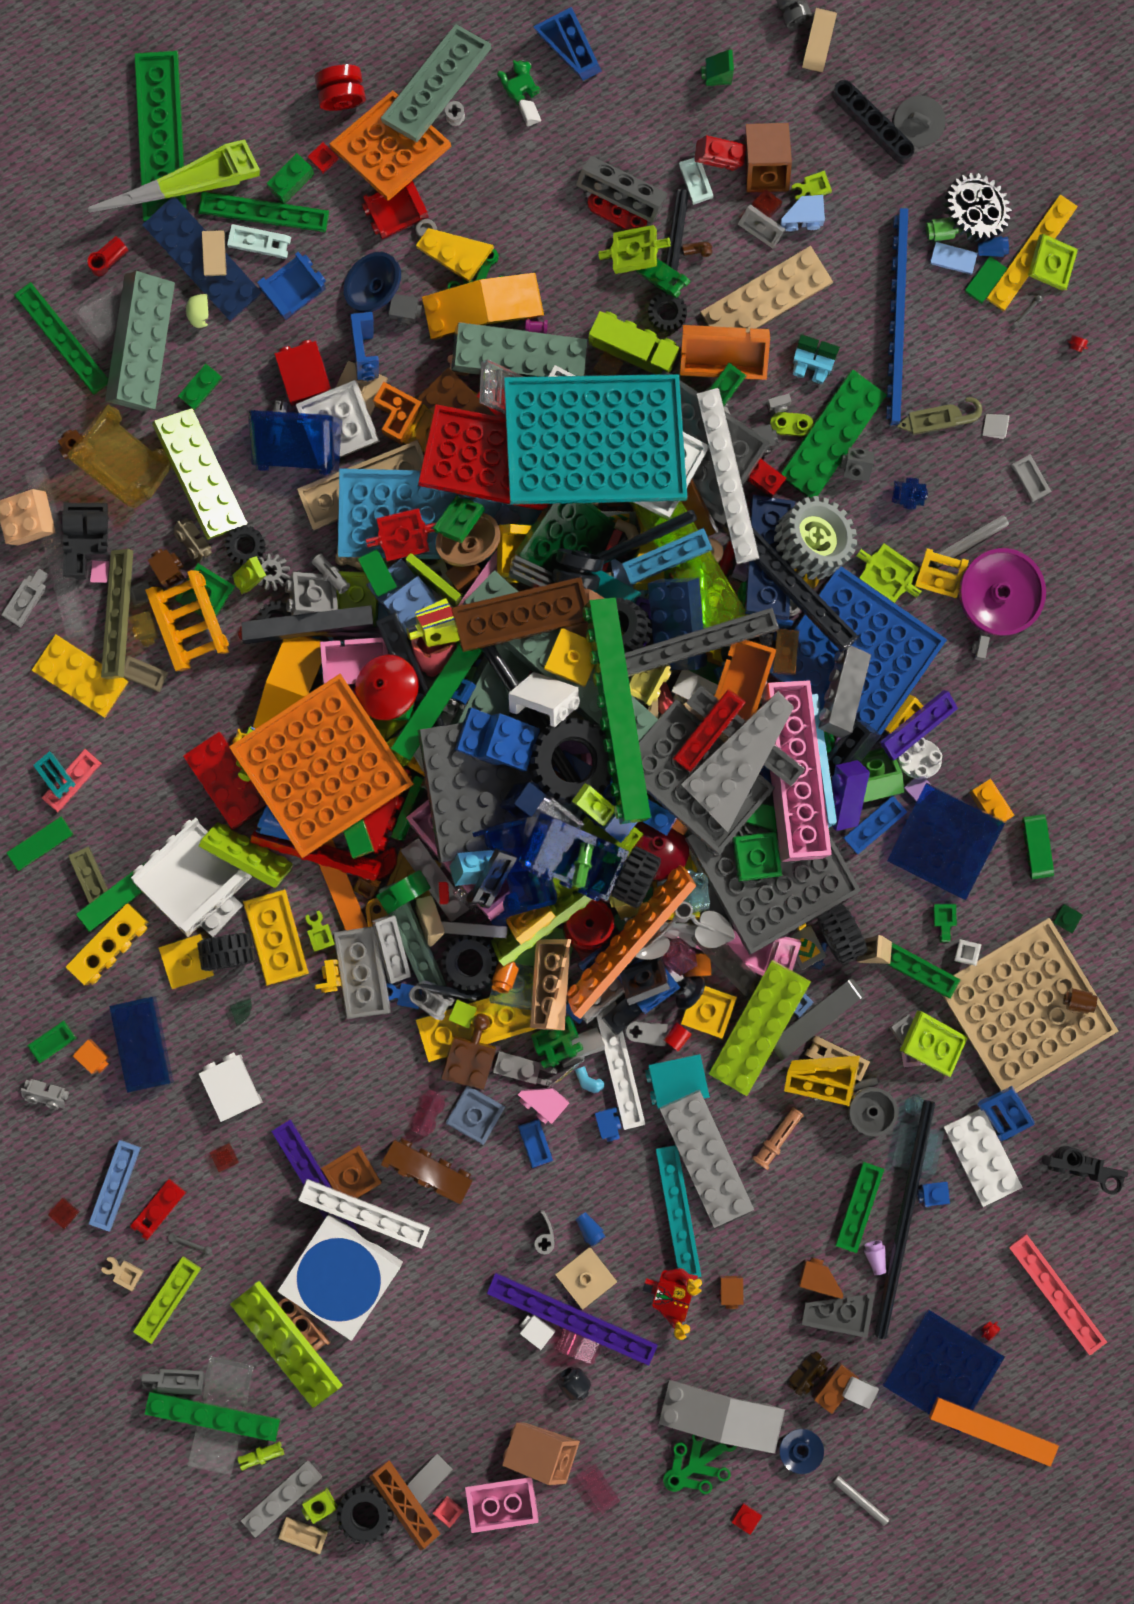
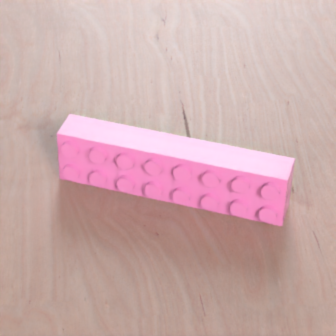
M810 681L768 683L765 685L761 697L762 706L777 691L794 706L775 745L805 768L804 772L792 786L788 785L770 770L771 783L775 787L772 792L781 862L823 859L832 854Z

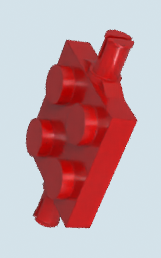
M417 508L376 518L379 528L378 536L366 539V543L373 542L367 544V548L381 545L385 552L386 560L391 561L408 557L410 553L416 555L429 552L427 533L435 532L434 528L431 529V527H434L436 523L425 525L421 518L420 510Z

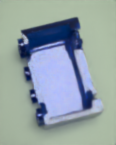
M540 812L519 859V862L522 863L521 868L550 881L553 878H557L560 880V885L571 889L575 872L574 862L578 858L580 843H586V848L587 843L594 846L590 861L592 867L588 870L585 887L579 888L577 892L595 901H599L600 898L608 901L630 851Z

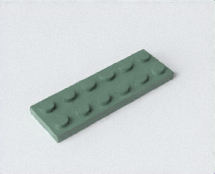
M455 24L381 117L382 123L417 143L491 50V43Z

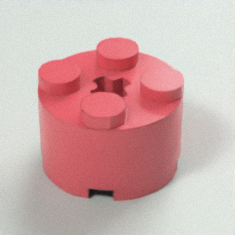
M422 637L411 641L413 653L421 671L426 672V675L430 677L441 673L457 649L456 642L428 647Z

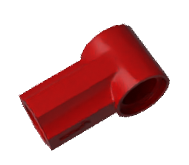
M115 236L98 252H93L89 255L87 263L90 271L95 276H104L111 266L129 252L128 248ZM97 261L104 262L100 268H94L93 264Z
M676 1022L663 1040L679 1052L692 1034Z

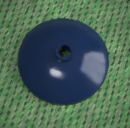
M373 252L359 259L350 269L345 279L344 296L347 303L356 311L364 313L373 312L385 306L394 297L400 285L401 268L399 263L393 256L385 252Z

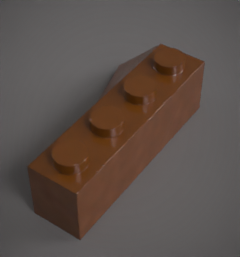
M402 1137L400 1140L395 1139L381 1163L382 1166L386 1168L391 1166L398 1174L408 1178L412 1177L418 1184L427 1188L431 1187L434 1189V1192L461 1205L474 1180L470 1178L471 1173L461 1168L458 1171L450 1168L452 1165L450 1162L442 1158L439 1161L431 1158V1152L420 1148L419 1151L412 1148L413 1143Z

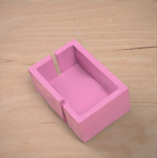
M383 638L345 640V647H340V641L320 642L323 684L341 673L349 686H355L358 674L369 661L378 656L388 655Z

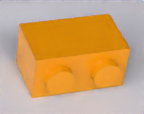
M991 779L969 792L992 829L1015 816Z

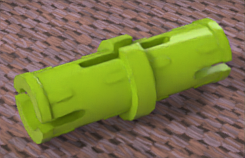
M279 1441L264 1448L258 1447L254 1452L239 1456L238 1462L241 1464V1470L243 1471L257 1464H266V1461L284 1455L281 1442Z

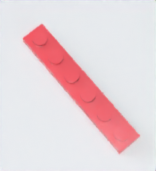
M1024 1234L1008 1246L1087 1354L1090 1356L1107 1343L1105 1338L1029 1236Z

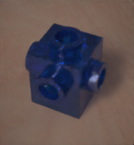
M906 477V481H894L893 503L901 504L905 509H916V505L924 506L928 490L926 484L919 482V478Z

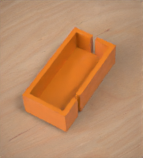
M683 325L680 375L719 377L728 363H730L747 375L745 379L767 380L770 347L769 329L750 328V332H746V328Z
M749 640L731 645L728 656L732 657V660L726 659L715 693V697L720 699L729 688L746 701L737 713L745 721L757 712L777 650Z

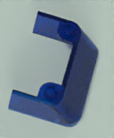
M528 818L502 823L472 833L473 837L485 835V844L492 851L498 848L517 857L506 877L510 894L505 896L503 907L507 913L496 916L497 920L556 904L557 893L539 831L533 819Z

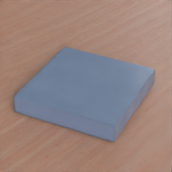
M466 1086L446 1124L484 1145L505 1106L476 1089Z

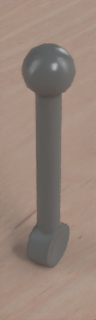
M1041 295L1035 296L1034 302L1011 326L1013 331L1031 310L1043 301Z
M171 1233L168 1236L170 1242H180L199 1249L206 1255L212 1253L210 1246L203 1247L177 1237L175 1233Z

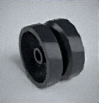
M559 548L555 560L563 566H557L553 569L551 580L558 583L581 577L584 589L598 590L600 577L592 572L602 571L604 558L585 551Z

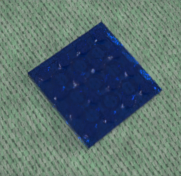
M926 783L887 861L966 900L1006 822Z
M928 1309L884 1381L883 1386L929 1415L937 1397L973 1411L1005 1356ZM950 1427L951 1429L955 1430V1431L958 1432V1433L961 1432V1431H959V1430H957V1429H954V1428Z

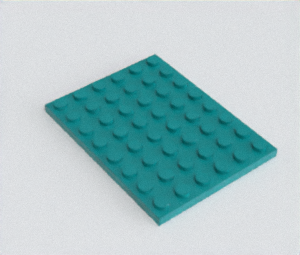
M679 374L504 377L510 504L687 500Z

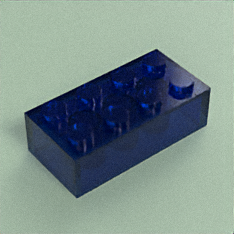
M148 997L109 1006L127 1093L174 1083L157 998Z

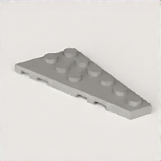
M779 691L681 784L727 832L731 828L794 708Z

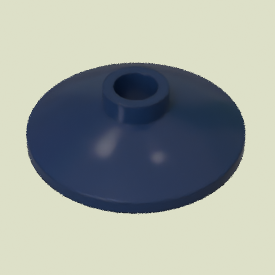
M795 1429L789 1432L780 1444V1458L785 1467L794 1473L807 1474L813 1472L820 1466L823 1460V1443L818 1435L811 1430ZM798 1447H805V1453H797Z

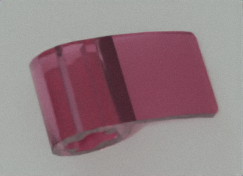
M564 1328L555 1349L578 1360L594 1364L602 1345Z

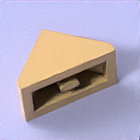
M880 935L864 939L867 953L857 957L858 963L890 964L891 941Z

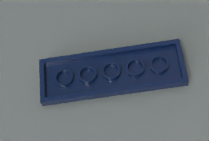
M176 197L170 198L142 224L197 286L207 294V297L230 322L262 294L259 288L227 253V275L204 276L202 231L206 230Z
M753 495L750 510L751 525L777 552L776 546L779 545V542H774V536L778 533L775 531V527L779 524L780 518L795 506V501ZM778 552V554L782 557L783 553ZM754 561L747 562L744 614L750 615L773 608L776 619L788 620L790 616V598Z

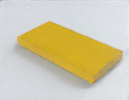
M286 889L243 901L266 986L309 974Z

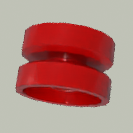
M349 64L336 65L322 69L315 74L316 88L320 91L318 99L321 109L326 111L358 107L366 101L364 87L360 85L363 80L358 66Z
M592 899L585 908L576 911L569 920L563 923L565 939H571V947L581 952H592L600 948L607 942L614 929V917L611 910L605 903L597 899Z

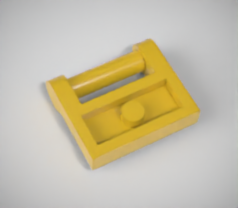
M926 548L915 586L957 598L960 580L967 569L969 560H958L934 553L932 549ZM930 560L958 568V573L954 574L929 566Z

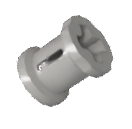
M452 101L446 105L445 114L447 122L452 126L460 125L465 119L463 105L458 101ZM453 111H457L456 117H453Z

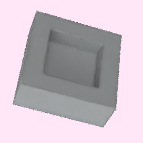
M785 394L768 399L767 406L769 412L774 410L775 413L788 410L787 407L791 405L792 401L790 395Z
M980 636L978 641L974 640L972 653L975 654V660L983 661L986 658L990 637Z

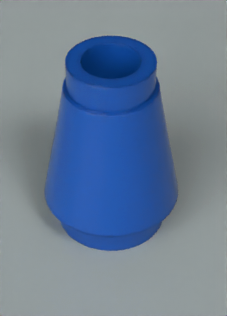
M999 236L978 243L979 256L1004 257V255H1008V237Z
M586 1212L576 1218L585 1242L589 1243L591 1247L606 1237L603 1233L604 1230Z

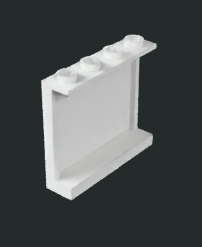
M197 818L192 821L188 820L181 827L182 831L176 836L172 835L165 842V846L160 851H154L150 855L149 861L144 866H138L133 871V876L131 877L133 883L187 937L252 878V875L199 847L201 839L208 831L199 823Z

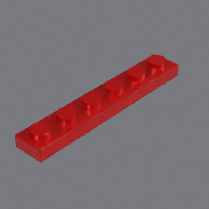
M256 829L251 835L250 843L257 844L260 847H267L283 854L299 857L302 860L312 861L344 873L357 875L363 879L375 881L382 868V862L363 856L353 859L350 852L327 845H322L302 858L290 840L256 832Z

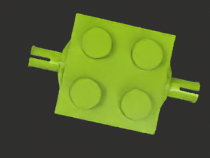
M654 225L613 233L611 249L599 251L598 255L600 260L612 258L613 271L615 274L657 266L658 249L670 247L671 242L669 237L657 240V229Z
M885 543L872 556L862 549L856 555V557L867 563L859 579L895 603L899 596L906 591L916 597V599L922 592L911 584L919 567Z

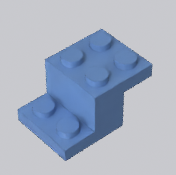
M400 558L388 567L398 589L377 598L370 582L366 586L388 615L397 613L408 636L406 628L417 624L415 618L416 611L436 603L437 600L420 577L414 576L402 558Z

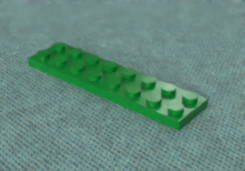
M178 51L135 53L141 186L185 166ZM186 194L175 196L187 209ZM170 198L143 202V222H146Z

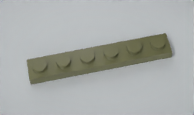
M130 549L111 551L101 678L104 679L124 678L133 550Z

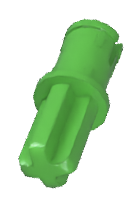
M580 843L578 858L574 862L575 872L572 885L577 888L585 887L588 870L592 867L590 861L594 846L587 843V848L585 847L586 843Z

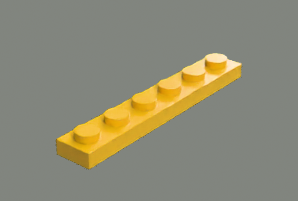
M1059 195L986 300L1002 311H1005L1029 277L1028 273L1039 235L1045 234L1055 239L1077 209V205Z

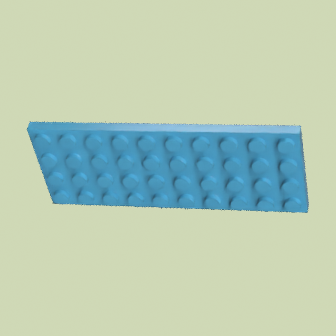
M339 468L338 557H362L378 549L381 557L386 558L381 545L367 548V544L373 542L366 543V539L378 536L379 528L376 518L419 508L425 525L436 523L456 495L462 499L466 498L483 505L485 510L483 513L490 515L492 518L503 504L521 517L516 525L533 526L542 511L418 486L421 470ZM435 532L427 533L429 552L414 556L418 559H442L436 549V537L438 534ZM493 552V553H492L488 558H486L485 560H490L491 557L493 556V554H494L495 552Z

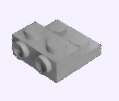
M293 572L290 579L286 580L285 592L290 593L286 609L287 612H291V616L338 610L336 588L329 581L326 582L323 579V574Z

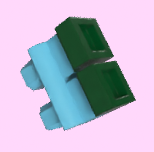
M801 334L793 359V375L804 378L808 368L815 371L812 381L823 384L827 375H830L840 347L821 341L816 358L813 360L819 340Z

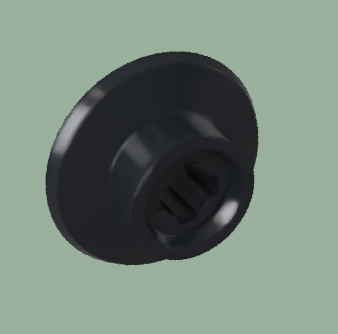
M702 976L683 977V980L677 982L680 988L674 994L676 995V1005L680 1010L692 1007L700 999L705 988V979Z

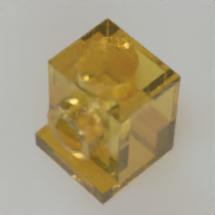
M147 611L128 617L129 622L135 624L132 627L135 639H139L142 647L155 644L154 640L159 639L152 613Z

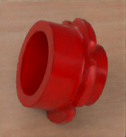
M1072 335L1070 341H1067L1071 344L1070 349L1082 352L1083 349H1088L1086 347L1088 340Z
M989 1321L981 1329L983 1332L981 1337H985L988 1341L993 1339L1001 1330L997 1325L998 1322L993 1324Z

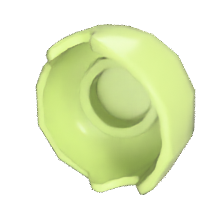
M207 294L192 296L186 305V316L196 328H203L208 325L204 321L208 318Z

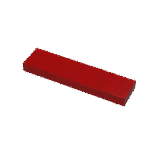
M728 688L673 759L691 772L746 701Z

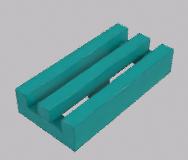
M50 751L33 765L59 799L63 796L62 793L69 791V787L76 785ZM49 759L53 762V764L62 774L64 779L67 781L66 783L62 781V779L50 765V763L48 762ZM43 764L46 766V768L55 778L57 783L60 785L59 789H57V787L54 785L49 776L41 767Z

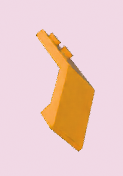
M536 273L481 279L422 297L431 339L455 334V328L459 322L484 326L516 320L525 321L526 319L544 316Z
M309 636L283 640L265 683L253 728H258L311 692L322 666L320 642L323 641Z

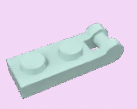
M232 224L227 245L230 248L287 259L288 251L286 250L287 245H290L291 237ZM273 241L279 242L278 248L272 247Z

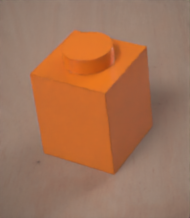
M91 1039L87 1040L73 1055L91 1074H95L97 1071L101 1073L109 1065L107 1060L110 1057Z

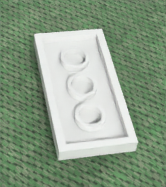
M978 1109L943 1127L982 1207L1023 1188L984 1110Z

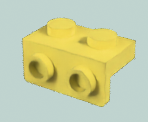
M667 664L632 675L629 679L631 695L644 701L649 706L652 702H656L661 692L659 688L670 677V665Z

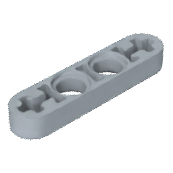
M441 921L445 930L444 933L507 938V926Z

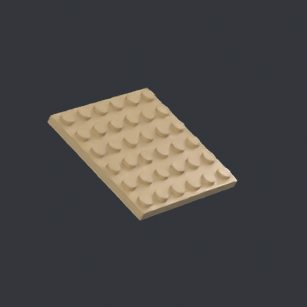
M1050 918L977 961L976 966L969 965L954 974L953 976L961 979L951 999L943 996L1000 1091L1013 1086L1017 1093L1118 1032L1099 998L1094 1013L1089 1012L1085 1014L1067 1010L1066 1005L1063 1004L1064 994L1069 992L1071 988L1092 992L1093 995H1096Z

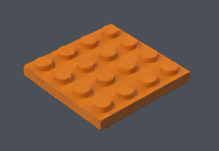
M393 90L329 143L330 148L388 201L451 148V142L432 125L416 143L382 123L381 117L399 96Z

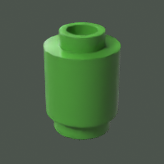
M950 217L931 220V222L926 223L927 239L934 242L954 239L955 234L959 233V228L953 229L955 222H948Z

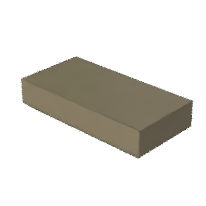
M127 656L124 678L157 692L161 691L168 672Z

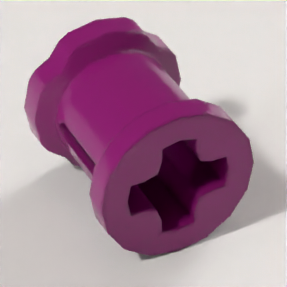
M526 319L525 331L547 334L548 320L538 322Z

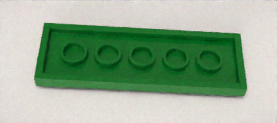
M850 370L781 471V474L786 477V482L809 497V499L813 496H818L841 463L843 455L848 453L849 447H852L887 394L855 370Z

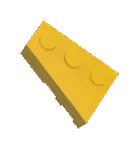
M860 1056L792 1060L787 1072L784 1091L849 1106L854 1092Z

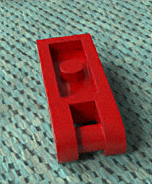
M168 1179L131 1224L130 1228L134 1231H139L142 1234V1238L148 1241L187 1192L174 1181ZM146 1218L152 1222L149 1228L142 1223Z

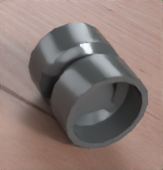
M776 0L780 11L784 12L783 19L788 28L795 27L798 23L803 24L813 16L809 5L804 3L805 0Z

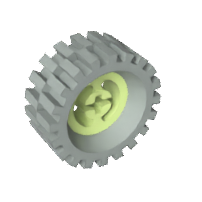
M813 496L811 499L809 497L804 498L791 508L778 521L779 524L775 527V531L778 533L774 536V542H779V545L776 546L777 553H783L782 558L788 561L793 569L796 568L798 570L797 574L803 577L807 574V579L812 580L815 577L819 580L832 575L850 559L855 552L853 548L857 545V540L852 539L857 535L856 529L850 528L854 523L851 518L847 520L844 517L847 512L844 509L839 511L837 509L839 505L835 502L831 505L828 504L829 499L822 498L819 501V496Z

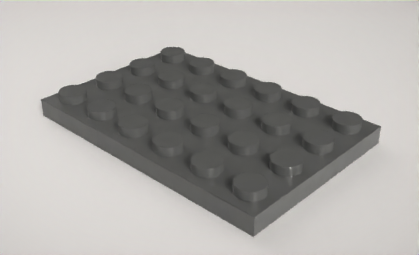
M663 370L660 375H672V374H670L669 372H666L665 370ZM680 381L683 432L709 445L698 402V392ZM724 411L743 486L771 442ZM709 448L692 479L705 505L723 516L725 511Z
M676 699L639 741L646 790L712 851L720 854L775 787L759 774L731 828L727 832L681 785L724 742L718 737L691 772L673 759L674 756L701 724V721Z

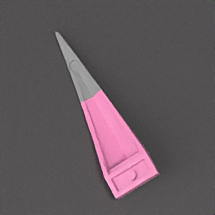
M629 917L624 918L626 922L630 919H633ZM665 922L659 928L660 931H662L670 922ZM674 923L664 934L668 938L715 955L762 976L772 960L793 971L801 945L799 939L782 936L749 955L735 929H733L734 940L716 948H706L698 943L695 938V930L698 925Z

